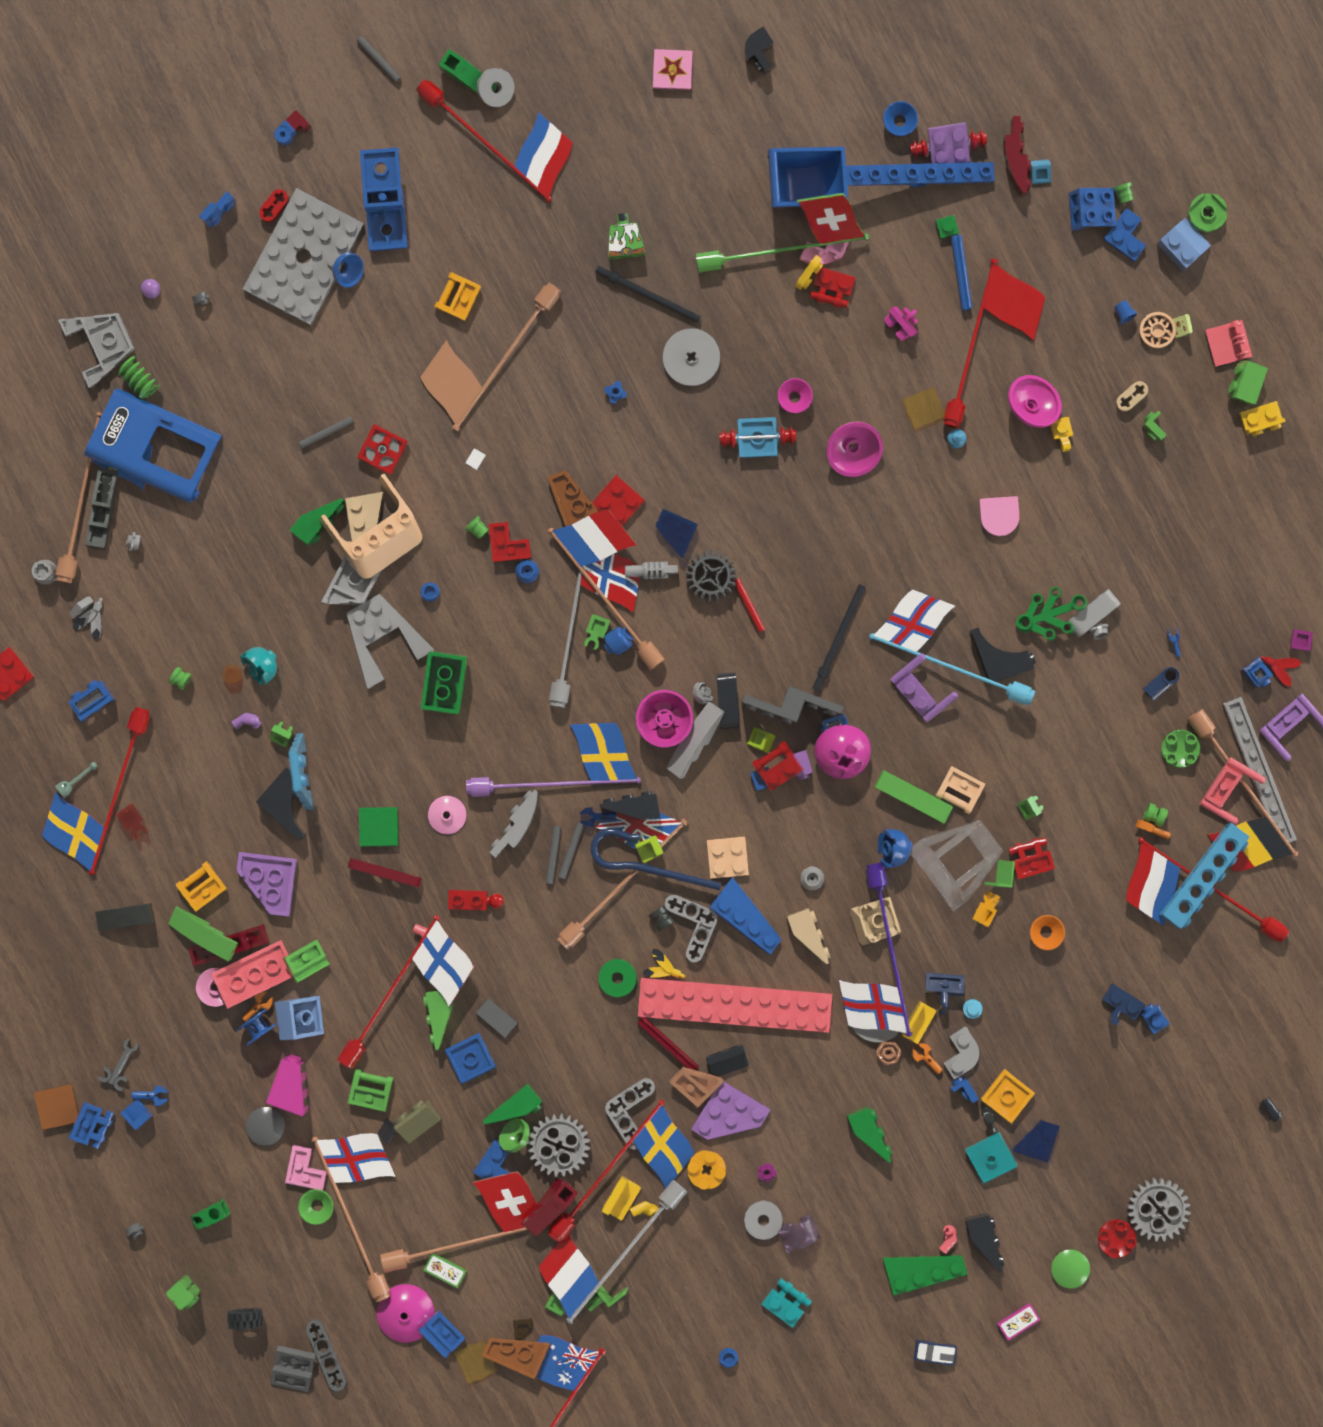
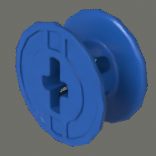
M267 1008L235 1030L237 1032L244 1027L252 1037V1040L245 1046H248L278 1024L275 1023L268 1027L260 1015L266 1012Z

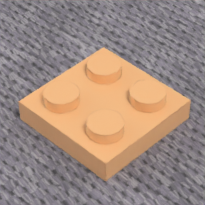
M745 837L707 840L711 879L749 875Z

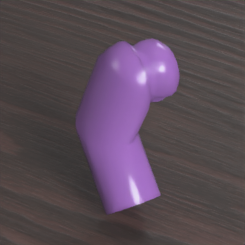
M244 713L231 721L236 729L244 724L251 725L254 729L261 725L259 717L250 713Z

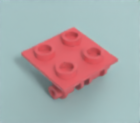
M1235 320L1229 324L1205 330L1215 367L1252 357L1242 320Z

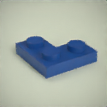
M226 191L216 204L211 202L199 217L209 228L217 226L222 220L221 216L224 212L230 211L234 206V197Z
M1126 208L1116 221V226H1113L1103 239L1133 262H1135L1146 247L1144 243L1131 235L1141 221V218Z
M494 1140L473 1173L482 1179L510 1173L501 1167L509 1152L503 1150L499 1142Z

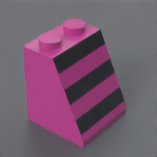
M290 1054V1056H286L281 1060L266 1103L303 1116L309 1109L305 1062L301 1061V1057Z

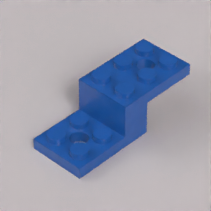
M399 148L360 150L363 202L367 216L369 251L408 249ZM378 164L386 166L384 173L379 174L375 171ZM384 226L392 227L390 235L382 234Z

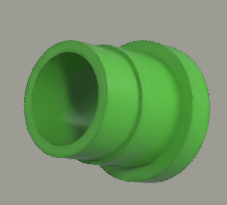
M1131 182L1113 187L1120 204L1134 199L1130 187L1132 186Z
M477 515L467 525L465 530L467 532L470 531L480 539L488 531V528L480 521V517Z

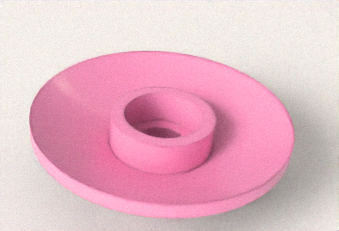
M442 796L431 804L428 811V819L431 826L437 832L452 834L463 827L466 821V809L459 799L452 796ZM445 811H448L450 813V817L448 819H445L443 817V813Z
M211 968L204 971L196 983V992L199 999L206 1005L213 1007L225 1004L219 990L213 991L211 989V986L216 984L211 973L220 970V968Z

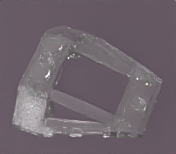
M978 820L922 838L913 845L910 855L937 888L950 909L955 911L971 898L1003 850L982 821ZM956 835L935 852L929 847ZM968 836L984 859L955 881L939 858ZM978 874L963 892L960 887Z

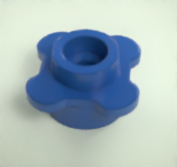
M615 381L613 385L606 386L604 392L608 394L610 402L613 404L627 396V392L622 389L620 381Z

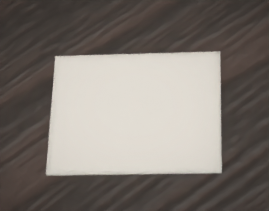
M474 448L466 464L477 470L485 454Z

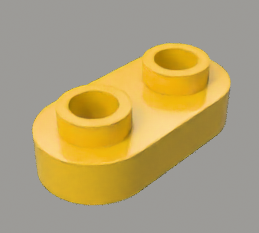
M816 255L794 285L799 290L802 288L807 289L812 282L810 277L813 272L817 274L822 268L823 264L820 263L822 259Z

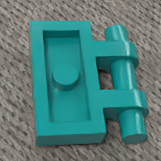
M780 1278L777 1282V1285L782 1288L780 1292L772 1288L761 1305L793 1328L804 1313L799 1308V1305L802 1303L808 1307L812 1301L806 1297L807 1295L804 1292L800 1293L792 1287V1283ZM787 1293L796 1298L793 1303L784 1297Z

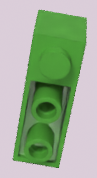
M438 990L427 991L423 1000L425 1008L429 1009L427 1024L428 1027L432 1026L433 1034H430L431 1045H435V1049L438 1050L453 1009V1002L449 1007L442 994Z

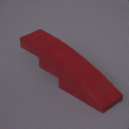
M264 924L226 936L238 943L234 954L270 943ZM200 945L188 948L193 967L221 958Z

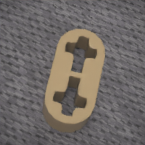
M1141 381L1135 382L1116 399V408L1121 412L1129 411L1147 395L1148 386ZM1135 386L1138 388L1140 386L1143 387V395L1140 393L1135 397L1132 395L1136 391ZM1128 397H1130L1131 400L1127 403L1129 407H1122L1120 405L1122 403L1120 399L1122 398L1123 400H1126Z

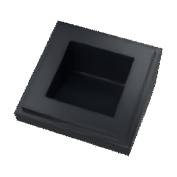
M389 1119L384 1121L377 1134L386 1144L391 1141L396 1132L394 1129L396 1123Z

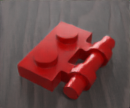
M821 268L816 274L813 285L820 288V292L812 291L810 298L817 300L819 303L833 304V307L839 308V306L847 308L849 301L841 298L842 295H851L855 277ZM826 290L837 293L836 297L825 295Z
M1045 837L1041 839L1034 838L1031 842L1024 844L1020 842L1015 844L1014 847L1008 848L1010 855L1018 853L1019 859L1013 860L1015 862L1014 869L1017 879L1055 869L1050 850L1042 852L1041 846L1047 845ZM1035 849L1036 854L1025 856L1024 851Z

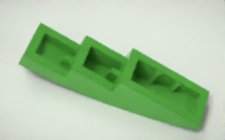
M885 770L882 771L874 786L944 824L953 806Z
M177 906L168 923L196 944L227 961L231 960L238 944L224 936L223 932L209 926V922Z

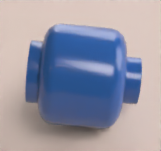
M616 627L605 635L604 647L610 654L621 655L631 648L633 637L625 627Z

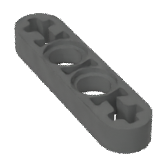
M312 1319L306 1326L307 1335L329 1387L333 1391H341L347 1382L342 1366L323 1322L319 1319ZM312 1324L320 1326V1328L318 1329L319 1336L321 1334H324L323 1337H319L317 1340H314V1338L317 1337V1334L315 1331L310 1330L313 1326ZM325 1341L328 1344V1349L320 1351L317 1347L318 1342ZM327 1359L335 1361L336 1365L333 1369H328L325 1366ZM337 1369L339 1370L336 1373L337 1379H342L340 1386L333 1384L335 1380L333 1374L329 1376L330 1373L335 1372Z

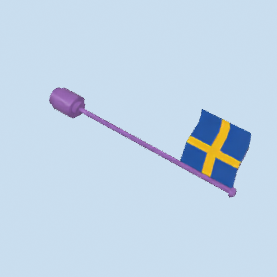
M616 723L570 724L578 741L582 762L591 781L493 785V781H489V777L466 780L467 795L472 797L490 796V792H494V788L637 783L638 785L641 783V779L635 776L628 760L623 736Z

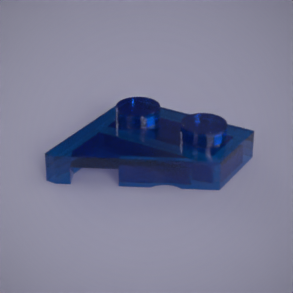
M663 509L655 527L678 555L683 558L698 524Z

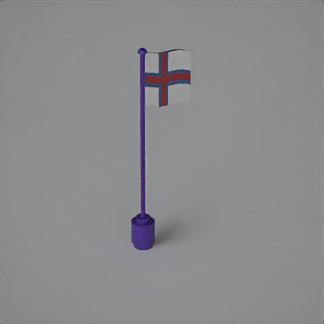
M882 863L867 865L866 870L869 889L873 888L874 892L878 891L897 987L883 984H854L839 980L847 1022L849 1026L855 1028L888 1029L906 1033L905 1035L910 1037L912 1032H910L881 891L885 890L884 886L888 885L885 868L882 867Z

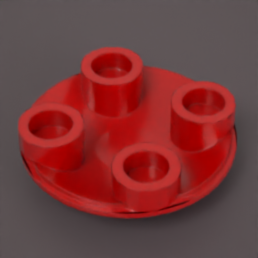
M1113 1219L1107 1221L1100 1228L1098 1244L1106 1255L1112 1258H1122L1129 1255L1135 1248L1136 1233L1128 1222Z

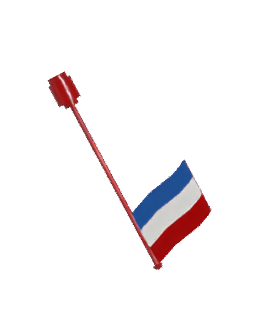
M424 79L419 84L416 91L419 93L418 96L431 107L441 105L546 199L545 202L552 200L550 196L556 177L569 157L573 142L538 112L534 128L523 144L514 166L443 102L445 99L443 97L444 92L432 81Z
M1141 837L1138 839L1140 850L1137 864L1128 884L1126 901L1165 927V919L1159 916V914L1174 895L1179 870L1181 869L1187 874H1190L1191 871ZM1213 887L1215 893L1259 921L1260 932L1280 943L1286 938L1289 933L1286 925L1271 915L1268 918L1264 917L1261 919Z

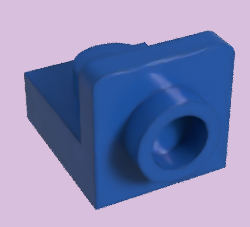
M1149 1004L1142 1009L1144 1012L1140 1014L1152 1034L1157 1033L1170 1024L1157 1004Z
M959 1077L951 1082L950 1089L952 1092L963 1087L964 1089L961 1092L966 1101L970 1099L974 1103L979 1100L966 1077L963 1079Z

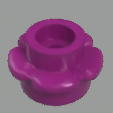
M766 1163L759 1166V1173L757 1175L760 1180L771 1182L776 1177V1170L772 1164Z

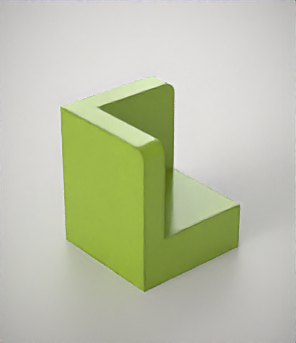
M656 835L635 844L643 863L664 854Z

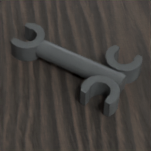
M129 1038L123 1044L125 1050L113 1072L110 1068L104 1067L103 1070L108 1073V1077H98L99 1081H108L118 1091H123L124 1089L119 1086V1081L128 1082L129 1080L125 1076H120L131 1053L139 1048L138 1043L135 1044L134 1048H130L128 1046Z

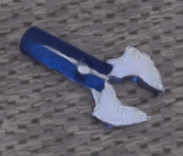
M593 807L585 808L579 813L592 816L588 821H580L586 827H593L594 822L598 820L616 819L615 812L595 813Z

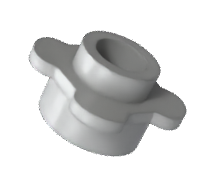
M132 532L127 537L126 546L129 547L128 551H132V549L138 550L140 535H136L135 532Z
M1099 623L1094 625L1090 629L1091 633L1089 635L1093 636L1095 640L1105 638L1108 635V624Z

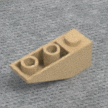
M807 908L788 915L787 919L793 935L824 963L828 964V958L831 957L827 947L823 948L821 940H824L821 930H817L814 923L817 922L814 911L810 912Z

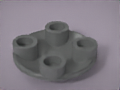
M261 1107L254 1110L249 1115L246 1123V1130L251 1140L264 1146L276 1143L283 1136L285 1129L282 1115L277 1109L270 1107Z

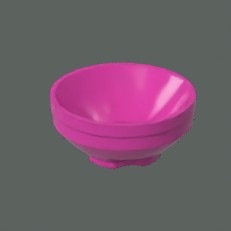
M789 379L779 388L778 401L787 412H803L812 402V389L802 379ZM790 393H799L800 401L797 403L791 402L789 400Z

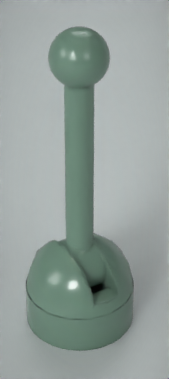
M92 762L90 767L72 781L58 783L55 786L64 798L67 797L72 791V785L89 771L95 770L97 763Z

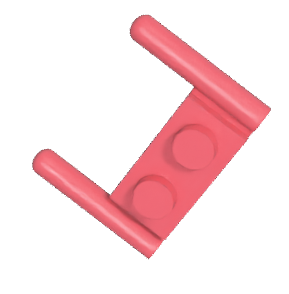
M1230 757L1199 805L1236 825L1238 818L1224 811L1221 807L1243 774L1260 784L1265 783L1266 778Z

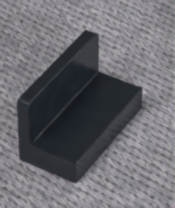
M742 1044L706 1056L712 1075L717 1077L749 1066Z

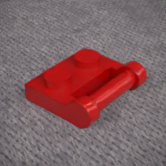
M785 741L760 760L756 759L752 762L754 768L759 772L771 791L804 770ZM783 753L786 755V759L766 771L764 765Z

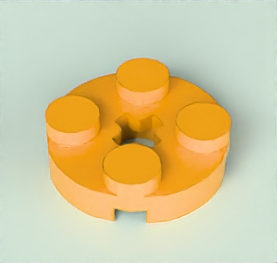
M702 1150L695 1153L689 1161V1179L700 1189L705 1190L717 1187L726 1175L725 1162L716 1152ZM703 1165L712 1167L709 1175L701 1172Z

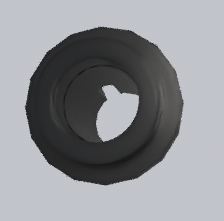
M1270 1097L1265 1098L1259 1103L1269 1115V1120L1276 1122L1283 1116L1282 1110L1276 1107Z

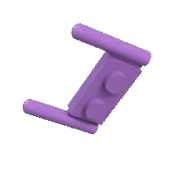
M921 653L895 674L891 681L916 711L923 716V719L929 722L956 700L958 694L952 692L937 704L915 676L910 673L926 659V656Z
M1303 693L1259 730L1285 761H1289L1291 755L1278 740L1306 717L1308 713L1323 728V716Z

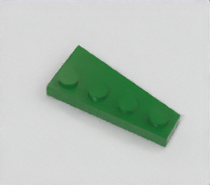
M962 1255L883 1257L893 1295L968 1275Z

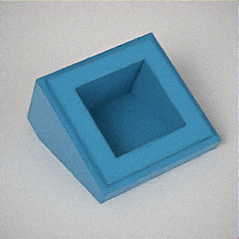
M1049 160L1031 161L1032 184L1051 182V163Z

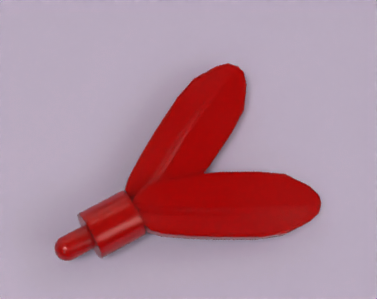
M1268 656L1266 658L1260 657L1264 664L1271 666L1282 684L1288 687L1291 686V678L1284 668H1296L1301 665L1300 660L1296 658L1274 660Z

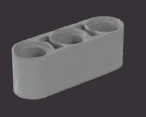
M1107 589L1088 604L1085 610L1078 612L1067 622L1073 624V633L1079 638L1121 603L1110 589Z

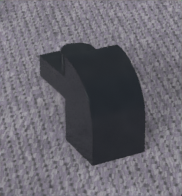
M763 26L748 37L745 44V59L747 63L754 59L753 64L759 72L762 71L765 75L771 71V65L763 53L772 48L774 42Z

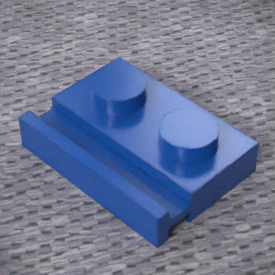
M439 1310L418 1329L444 1358L465 1339L459 1330Z

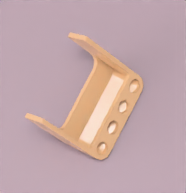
M382 474L378 480L398 506V510L352 542H347L340 537L325 515L319 519L357 574L364 579L373 577L422 541V533L411 510L385 474Z

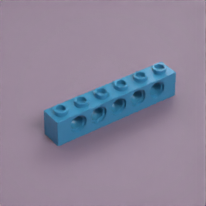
M1233 823L1226 824L1159 916L1176 929L1186 928L1192 920L1190 916L1193 912L1197 913L1202 907L1203 903L1201 902L1205 896L1208 898L1214 891V884L1224 878L1226 868L1228 866L1231 867L1236 862L1237 857L1235 856L1238 852H1242L1248 846L1247 840L1250 836ZM1227 841L1233 846L1231 852L1225 849ZM1215 857H1219L1221 860L1219 867H1216L1213 863ZM1204 872H1207L1210 876L1207 883L1202 880ZM1193 887L1197 888L1198 890V896L1196 898L1192 897L1190 894V891ZM1182 902L1187 906L1185 913L1179 910V905Z

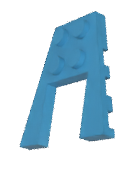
M304 733L296 734L292 743L293 746H291L289 751L294 792L299 797L305 810L313 809L311 790H306V786H309L308 775L304 774L306 757L302 753L306 752Z

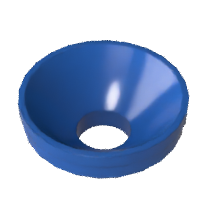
M897 101L886 108L883 115V123L890 134L903 137L910 134L917 126V111L908 102ZM897 116H902L905 119V124L901 127L896 126L894 123V119Z
M349 252L340 255L333 265V278L335 282L346 288L356 285L364 271L361 257ZM344 262L345 268L342 272H339V266Z

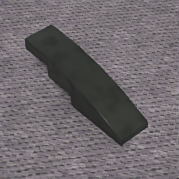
M98 469L91 501L92 508L88 522L89 530L85 543L86 547L106 549L118 471Z

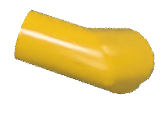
M644 1201L630 1208L634 1217L644 1213L652 1218L658 1211V1207Z

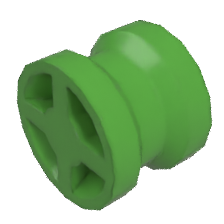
M177 667L168 683L177 685L178 689L183 691L192 674L189 672L185 673L180 667Z

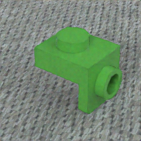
M1159 411L1155 414L1150 412L1143 419L1146 423L1142 425L1147 431V436L1157 442L1167 435L1154 422L1161 414Z

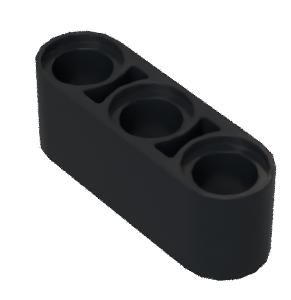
M736 672L717 673L718 707L724 711L719 722L720 729L739 728Z

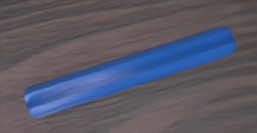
M954 235L951 241L961 309L966 311L972 308L963 241L961 235Z

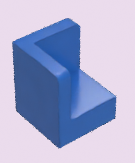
M136 1099L121 1112V1115L135 1130L153 1116L139 1099Z

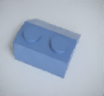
M1186 218L1179 222L1157 243L1182 272L1211 246Z
M320 996L275 1002L280 1040H295L324 1034Z

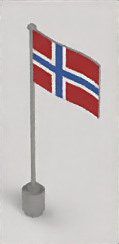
M612 554L601 561L582 566L608 600L624 606L632 613L634 612L640 577H625V566L637 564L627 558ZM580 570L560 679H556V682L551 683L549 694L550 706L565 708V703H568L570 685H567L564 676L580 585L600 596Z

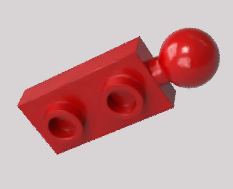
M449 890L448 909L487 910V905L498 909L504 904L503 896L498 893L488 897V891Z

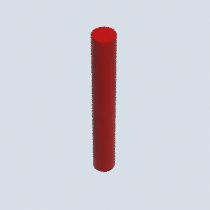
M740 578L734 580L735 587L758 633L765 630Z

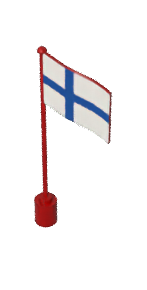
M433 916L432 923L360 1038L349 1039L337 1058L346 1067L354 1069L366 1049L363 1047L364 1043L362 1040L412 960L424 977L442 994L449 1007L472 972L474 966L471 960L445 932L439 923V916Z

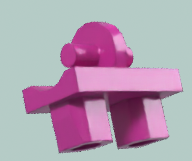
M895 306L889 310L890 313L884 321L890 328L897 322L902 326L895 333L901 341L918 333L916 328L910 323L911 321L915 325L918 322L914 317L917 313L915 309L910 312L905 307L901 312Z

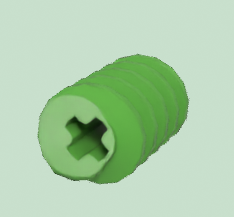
M132 356L120 367L118 375L120 377L124 376L123 380L129 382L128 386L134 388L136 394L140 393V399H145L155 393L160 384L154 386L153 384L156 380L152 379L149 381L148 378L151 374L147 373L144 375L145 368L138 369L140 362L133 363L135 357Z

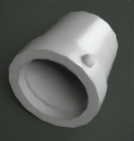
M50 560L35 562L32 567V575L40 584H51L56 582L57 576L55 573L57 566Z

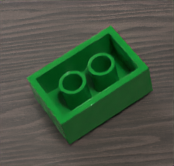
M428 651L421 709L460 714L468 656Z

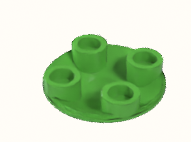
M1175 730L1164 738L1161 752L1168 764L1177 768H1185L1197 760L1200 753V744L1196 736L1191 732Z
M1070 1249L1060 1252L1051 1263V1271L1055 1281L1062 1287L1077 1288L1088 1279L1090 1265L1087 1258L1081 1252Z

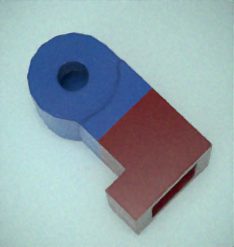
M295 110L275 130L274 136L279 144L286 146L291 144L293 137L302 128L307 132L311 125Z

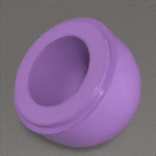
M147 279L141 284V293L146 298L153 299L160 294L161 289L157 281Z

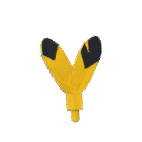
M652 950L653 957L661 967H651L644 970L643 974L645 976L656 978L672 975L676 978H685L681 971L673 968L670 961L660 950Z

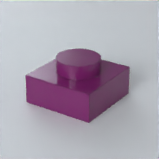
M1293 629L1290 648L1310 651L1313 632Z

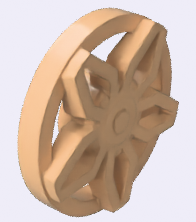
M1154 312L1147 315L1142 320L1139 328L1142 341L1152 348L1167 346L1174 339L1176 333L1174 321L1169 315L1162 312ZM1155 316H1162L1164 318L1158 322ZM1150 317L1155 321L1154 324L1151 323ZM1148 320L1150 327L1143 328L1144 323ZM1168 320V322H1167L1166 325L1164 326V324H1163L1162 322ZM1169 324L1172 326V333L1166 330ZM1146 330H1150L1149 334H1145L1143 332ZM1167 333L1170 336V338L1165 337L1164 334ZM1152 336L1151 343L1145 337ZM1154 338L1158 339L1156 344H1154ZM1161 338L1168 340L1166 343L1159 345Z

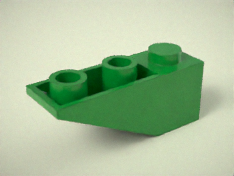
M448 49L438 64L440 71L478 95L476 90L477 81L481 77L482 72L467 60ZM495 82L491 86L493 92L498 87Z
M340 498L301 515L290 531L307 545H315L321 537L319 534L325 529L319 521L320 517L325 515L332 524L333 521L331 519L334 515H339L345 508L343 505L345 501Z
M866 1106L847 1114L855 1135L887 1162H891L890 1156L893 1154L889 1145H884L882 1139L885 1138L881 1127L877 1128L875 1121L878 1118L874 1109L870 1110Z

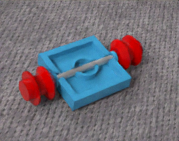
M776 417L738 419V434L733 429H731L730 433H726L724 429L723 433H719V444L723 445V448L727 444L734 448L736 440L739 442V458L778 456L777 441L779 439L782 446H784L785 442H790L791 446L793 442H796V430H792V426L789 430H785L782 427L779 433H777Z

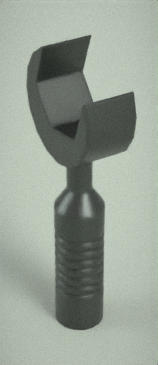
M989 1106L981 1108L987 1124H990L991 1134L998 1133V1129L993 1124L995 1120Z

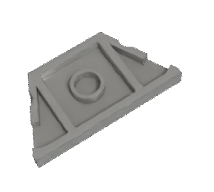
M344 557L321 601L322 604H365L380 572L369 579L361 578L347 558Z

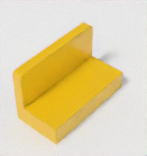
M919 1001L908 1020L912 1036L907 1037L906 1033L901 1032V1035L918 1044L934 1017L936 1010Z
M621 1176L604 1204L602 1212L623 1220L641 1187Z

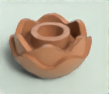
M885 1041L878 1046L877 1058L881 1063L890 1065L895 1064L899 1060L901 1050L895 1042Z

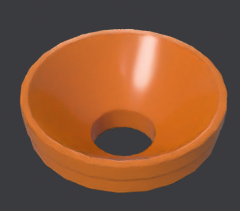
M1043 915L1032 923L1030 937L1032 942L1040 949L1052 950L1063 942L1065 928L1063 923L1055 916ZM1044 926L1050 927L1052 931L1051 935L1047 938L1042 937L1040 933Z

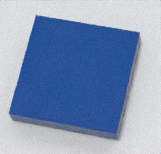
M480 1032L445 1049L461 1084L496 1068Z

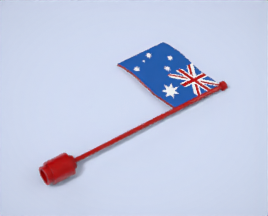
M542 1334L537 1342L550 1343V1346L536 1378L553 1386L573 1390L550 1427H554L600 1357L605 1355L606 1350L601 1347L598 1351L590 1350L559 1337ZM567 1357H575L579 1360V1362L571 1358L563 1363V1372L567 1376H569V1378H567L561 1372L560 1362L562 1359L564 1360ZM568 1362H574L577 1365L575 1373L570 1374L566 1371V1364ZM569 1364L568 1370L574 1371L575 1366L573 1364Z

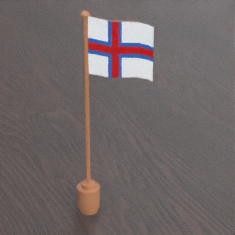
M358 1134L329 1140H318V1137H313L311 1142H314L370 1272L365 1283L372 1299L374 1298L376 1302H379L390 1296V1289L384 1275L373 1272L336 1183L357 1182L379 1176H396L377 1134Z

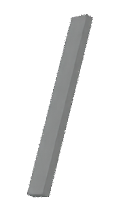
M1242 697L1223 703L1246 766L1266 778L1263 784L1252 779L1260 803L1288 842L1296 841V836Z

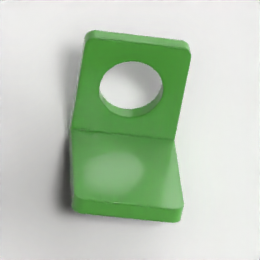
M998 860L996 883L984 882V885L1012 887L1015 862Z

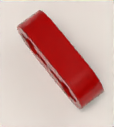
M277 189L273 191L261 206L259 215L263 221L267 223L273 222L287 206L289 196L284 190ZM283 194L284 201H279L274 205L277 201L276 196ZM272 207H274V208L271 210V213H272L273 215H272L271 217H270V216H267V217L265 218V213H264V211H265V210L269 211Z

